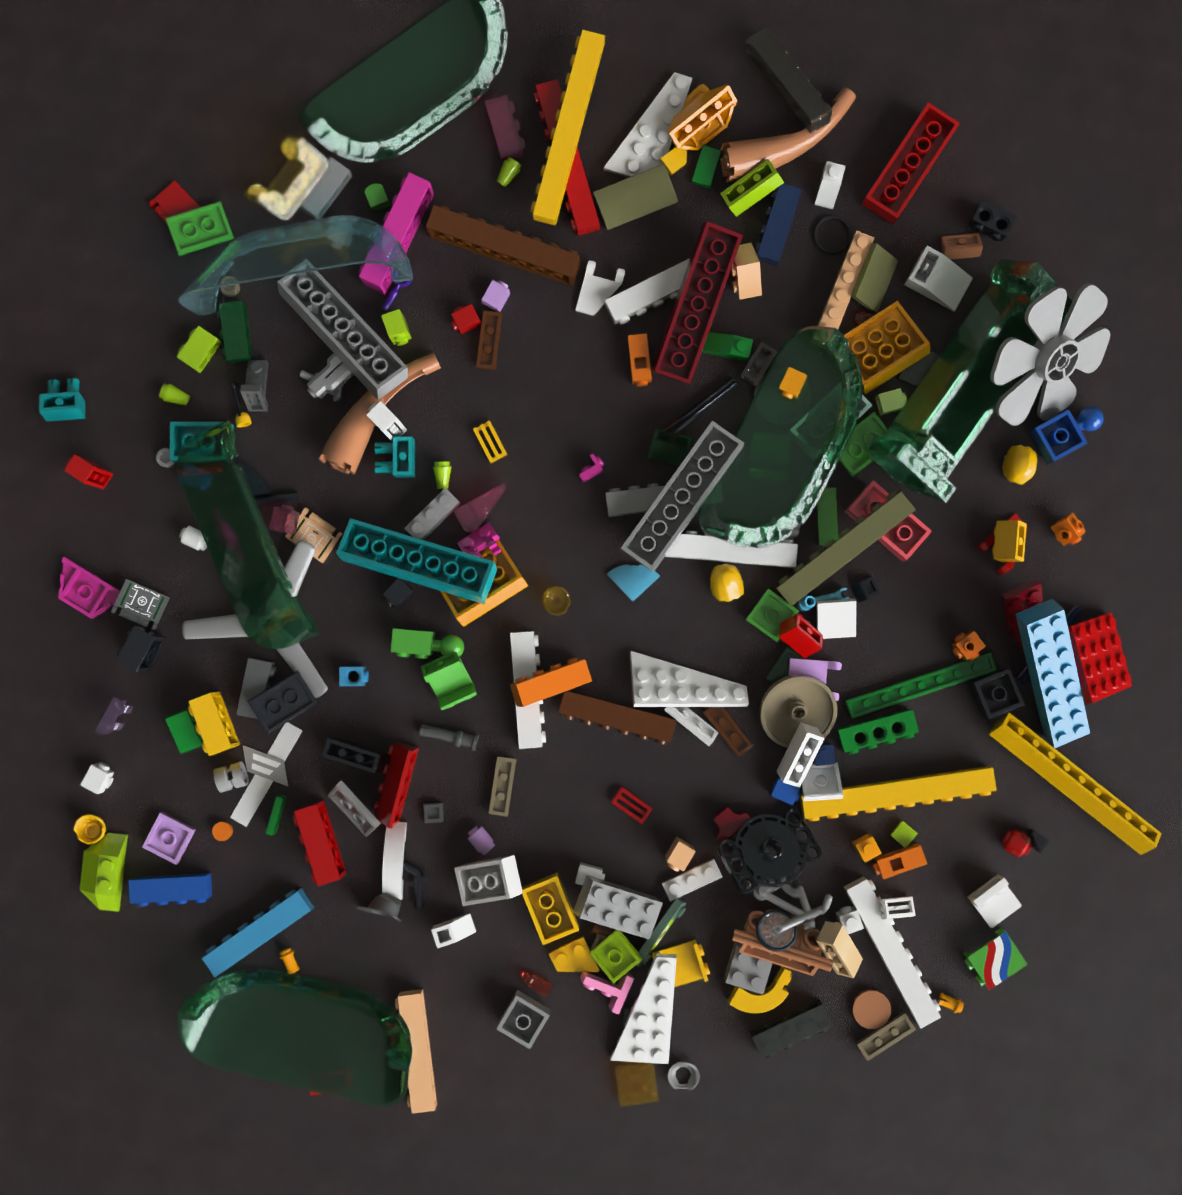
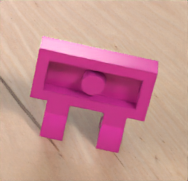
M490 523L485 524L457 543L462 552L481 558L482 556L479 552L488 546L494 555L501 552L495 542L500 538Z

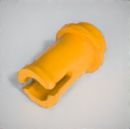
M291 948L280 951L279 956L283 960L288 974H292L300 969L293 955L294 950H291Z
M944 993L940 994L939 998L946 1000V1002L938 999V1005L953 1010L955 1014L962 1012L964 1002L960 998L955 999Z

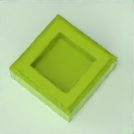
M901 821L891 832L890 836L906 848L918 833L904 821Z

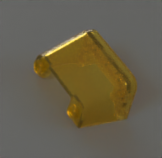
M290 134L285 137L281 144V152L289 160L267 190L259 184H254L243 195L252 203L281 220H288L294 215L328 167L326 157L303 137Z

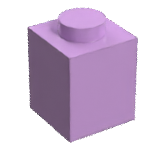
M492 280L481 299L482 304L496 312H500L510 295L508 285L502 281L495 282Z

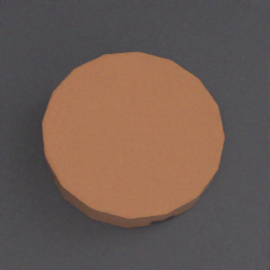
M867 989L861 991L854 998L852 1013L855 1020L862 1027L877 1029L888 1022L891 1015V1005L882 992Z

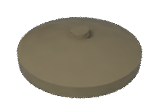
M807 674L789 675L776 681L764 694L760 704V720L766 734L775 743L788 748L800 722L817 727L825 738L835 724L837 703L830 688L820 679Z

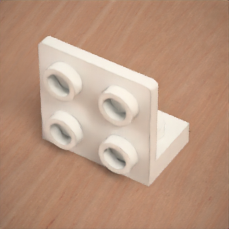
M999 874L968 896V899L990 928L995 927L1022 906L1007 886L1009 885L1007 880Z

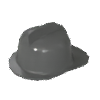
M389 894L376 896L368 907L357 906L359 910L386 916L401 922L397 918L401 900Z

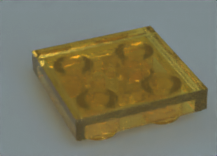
M640 1062L615 1066L620 1107L659 1101L654 1063Z

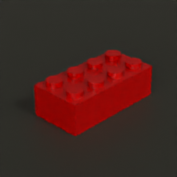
M324 800L294 811L293 820L295 825L299 826L301 832L299 839L301 844L305 845L307 851L305 852V858L307 863L311 864L313 882H316L317 886L340 880L347 872Z

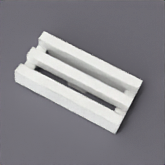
M912 896L879 900V904H882L880 912L883 911L884 914L881 916L882 920L916 916ZM908 901L909 905L888 907L887 904ZM910 909L909 913L889 914V911Z

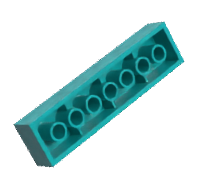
M351 518L336 552L344 562L481 604H485L497 572L494 561Z

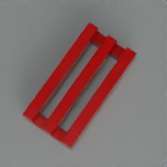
M622 786L611 800L612 804L641 824L644 823L653 810L651 806ZM622 792L645 807L647 811H643L621 795ZM619 798L620 800L625 802L627 805H629L637 812L642 814L643 817H638L636 814H634L626 807L618 803L617 799Z

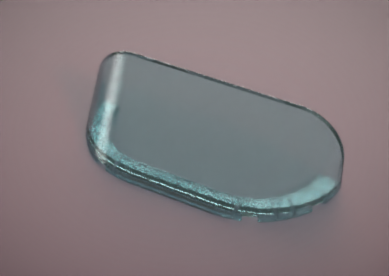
M353 215L332 216L260 229L235 239L219 252L181 294L179 303L198 316L216 313L218 287L352 264L374 263L388 265L394 283L413 280V273L410 261L401 247L402 245L386 228L362 217Z

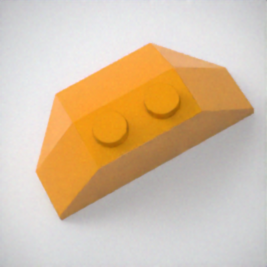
M728 84L702 93L674 116L668 134L676 148L698 151L703 145L727 128L734 106L737 103V99Z

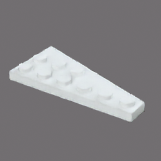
M674 72L607 162L604 171L629 178L661 165L660 158L669 152L672 144L668 130L674 116L684 106L692 82L691 77Z
M630 652L634 707H747L749 704L747 686L637 652Z
M656 954L645 983L642 985L640 994L627 1018L623 1032L619 1036L615 1050L611 1054L610 1061L669 1063L676 954Z

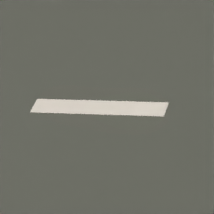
M289 722L285 723L267 754L282 759L285 762L302 730ZM255 774L230 818L247 827L273 781Z

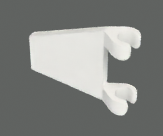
M589 260L575 311L594 316L605 304V300L610 298L622 285L625 276L624 269L619 268L615 281L593 276L596 262Z

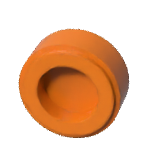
M226 821L218 822L212 829L213 837L218 841L229 839L233 834L232 825Z

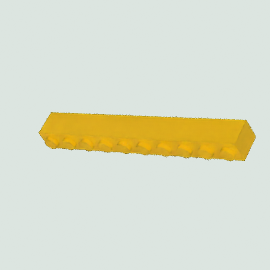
M582 30L581 37L577 36L575 43L577 52L576 55H572L570 62L572 71L567 73L565 84L568 86L561 95L560 103H563L561 110L558 109L555 121H558V123L551 132L550 139L553 140L551 147L548 146L545 158H548L547 164L542 166L540 174L543 177L542 182L538 183L536 188L537 201H533L530 213H533L535 221L556 226L602 56L605 35Z
M1008 712L995 721L989 733L991 737L1137 853L1142 855L1157 847L1161 832L1015 716Z
M985 766L843 787L842 799L804 801L802 793L800 795V804L804 819L818 821L820 820L819 817L823 816L832 819L839 817L838 814L846 813V816L857 815V811L865 810V813L877 812V808L893 810L896 809L897 805L913 807L917 802H922L925 805L932 804L934 800L941 799V802L952 801L953 797L960 796V799L972 798V794L978 793L979 796L991 795L992 791H997L993 767Z

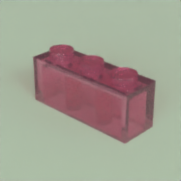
M507 95L485 101L501 161L507 160L508 157L514 159L523 156V149L526 147L523 137L519 138L517 132L520 130L518 119L513 118L512 113L515 112L513 101H509Z

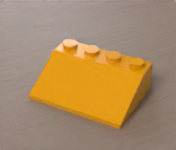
M898 301L833 342L836 351L865 395L930 354V342Z
M499 539L495 541L501 550L497 555L493 554L489 546L479 552L482 558L494 561L497 567V572L485 604L440 591L456 619L463 627L528 586Z

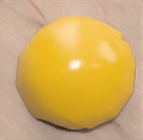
M87 814L82 815L76 820L73 830L78 840L85 844H94L104 837L106 825L101 817Z

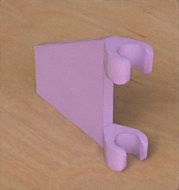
M789 658L788 676L807 674L820 679L826 684L827 669L841 670L842 663ZM832 692L836 701H838L839 694Z

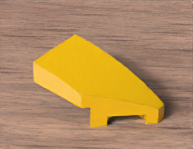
M675 147L660 158L659 161L665 165L670 176L686 165L687 149Z

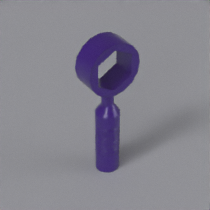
M399 269L395 272L394 280L397 285L390 291L381 306L383 310H389L398 295L400 287H407L411 284L412 276L408 270ZM400 273L408 274L409 278L406 283L398 282L397 278Z

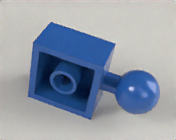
M1086 407L1079 413L1078 420L1075 421L1071 412L1067 410L1028 432L1046 464H1050L1087 444L1088 442L1081 431L1097 430L1101 427L1104 417L1098 408Z

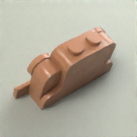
M761 911L750 913L743 931L734 929L732 940L740 943L739 953L811 976L819 968L829 972L832 969L833 960L821 956L822 949L816 941L821 932L818 929L805 930L803 924L798 925L796 941L789 949L781 952L768 950L757 938V921L764 914ZM769 915L761 923V937L772 947H784L793 937V928L778 936L772 935V930L776 925L788 921L783 915Z

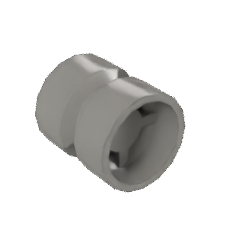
M242 761L230 764L229 768L223 766L214 769V780L218 791L221 793L232 790L233 786L240 788L248 785V774Z

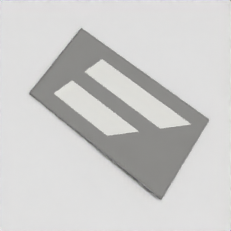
M243 745L248 772L288 786L284 760Z

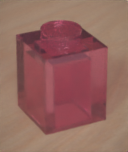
M282 505V508L274 506L269 529L279 533L295 535L300 513L294 511L292 506Z

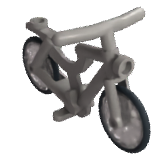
M766 845L764 853L769 852L775 855L774 847ZM747 880L746 887L750 889L751 883ZM756 883L757 886L754 888L753 894L757 900L762 901L766 899L796 916L792 918L781 910H771L764 913L756 925V934L759 942L765 948L774 952L789 949L796 941L797 926L803 924L805 930L816 928L814 918L827 912L832 902V895H825L822 905L811 909L804 888L801 885H798L795 889L789 884L781 887H766ZM782 888L791 897L799 898L803 910L771 893Z

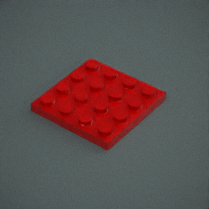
M1112 612L1068 626L1078 678L1086 704L1094 703L1132 686V678L1128 673L1126 657L1122 651L1121 639L1118 636L1116 620Z

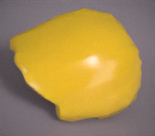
M1012 446L1008 450L1007 455L1004 456L1002 466L1006 479L1009 482L1021 485L1031 479L1037 467V454L1028 446Z
M728 563L715 566L710 576L712 595L720 602H730L744 594L743 580L736 566Z

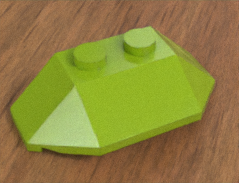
M109 832L98 843H94L84 851L80 891L99 910L120 911L128 834Z

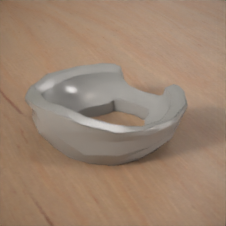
M679 1061L669 1069L667 1077L672 1088L692 1090L698 1084L700 1075L695 1065L689 1061ZM686 1067L689 1069L691 1075L688 1083L682 1084L678 1082L676 1071L679 1068Z

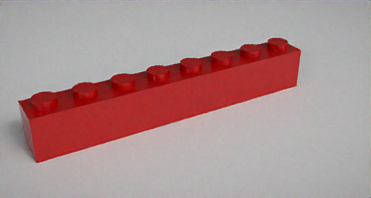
M558 79L536 85V92L533 93L536 105L540 104L541 111H539L541 122L546 124V129H544L546 140H550L551 145L553 141L550 139L551 132L558 123V121H555L558 109L561 110L563 104L560 103L562 92ZM577 147L564 194H566L568 200L565 201L567 212H571L573 217L570 220L572 230H576L577 235L580 236L600 230V223Z

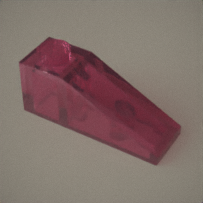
M504 483L453 510L465 532L469 531L472 533L480 528L479 525L485 521L507 489Z

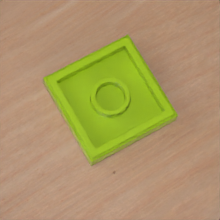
M615 930L589 952L613 984L643 959L620 930Z

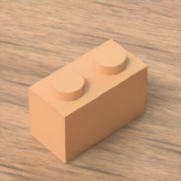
M676 836L665 858L670 868L677 872L679 869L684 872L696 851L691 844Z

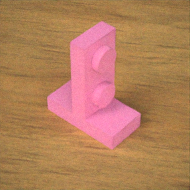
M582 971L580 979L583 986L587 989L594 990L595 988L601 990V993L607 997L612 996L608 1006L612 1012L619 1014L634 977L630 972H627L620 978L618 984H613L611 981Z

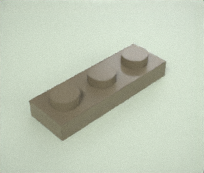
M497 756L489 814L508 817L517 760L515 758Z
M903 1011L884 1026L877 1028L856 1042L866 1060L869 1061L915 1031L916 1028Z

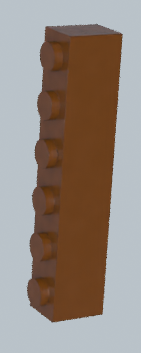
M571 691L564 692L559 709L562 718L573 720V717L580 718L581 723L588 725L595 722L599 724L600 728L610 730L611 727L617 728L618 733L629 735V732L636 733L637 738L647 740L648 737L655 738L656 743L666 745V742L671 743L677 721L673 718Z

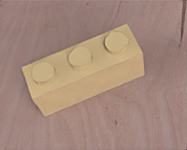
M825 921L816 940L826 958L833 960L832 967L837 975L854 978L863 958L841 923Z

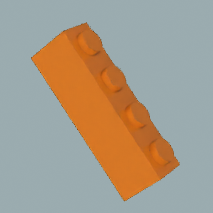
M578 657L568 659L565 665L561 666V663L550 666V670L546 672L542 669L533 672L532 677H519L515 679V683L510 684L517 707H525L589 683L592 679L586 660H578Z

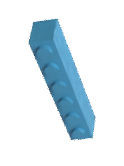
M302 888L297 892L293 889L285 895L287 899L281 903L279 900L269 906L271 910L264 914L262 911L254 916L253 919L255 921L251 924L246 922L237 928L239 932L234 936L230 933L221 939L223 943L218 947L214 944L205 951L207 954L202 960L213 976H218L310 912L314 906Z

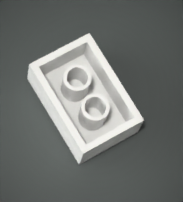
M514 855L471 862L454 868L462 906L510 899L523 894Z

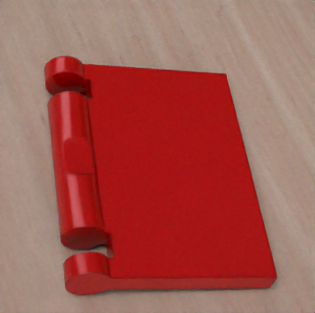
M175 180L148 204L151 208L155 207L157 203L159 204L154 211L166 224L165 218L200 208Z

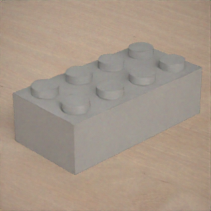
M586 875L573 912L580 919L650 939L663 903L655 896Z

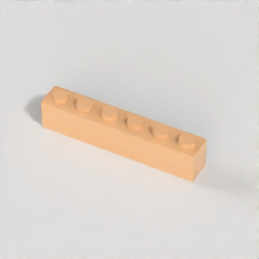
M859 231L855 232L811 342L828 349L833 344L874 237Z
M423 989L403 991L395 999L396 1010L400 1012V1018H398V1029H402L400 1047L404 1049L405 1056L402 1057L403 1068L407 1070L405 1087L409 1088L410 1094L407 1095V1105L411 1107L412 1114L435 1111L437 1099Z

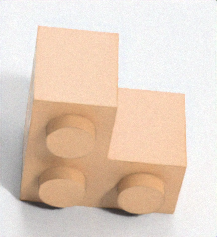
M752 243L742 244L738 248L731 268L732 276L735 277V281H732L733 292L738 294L740 300L762 295L760 261Z

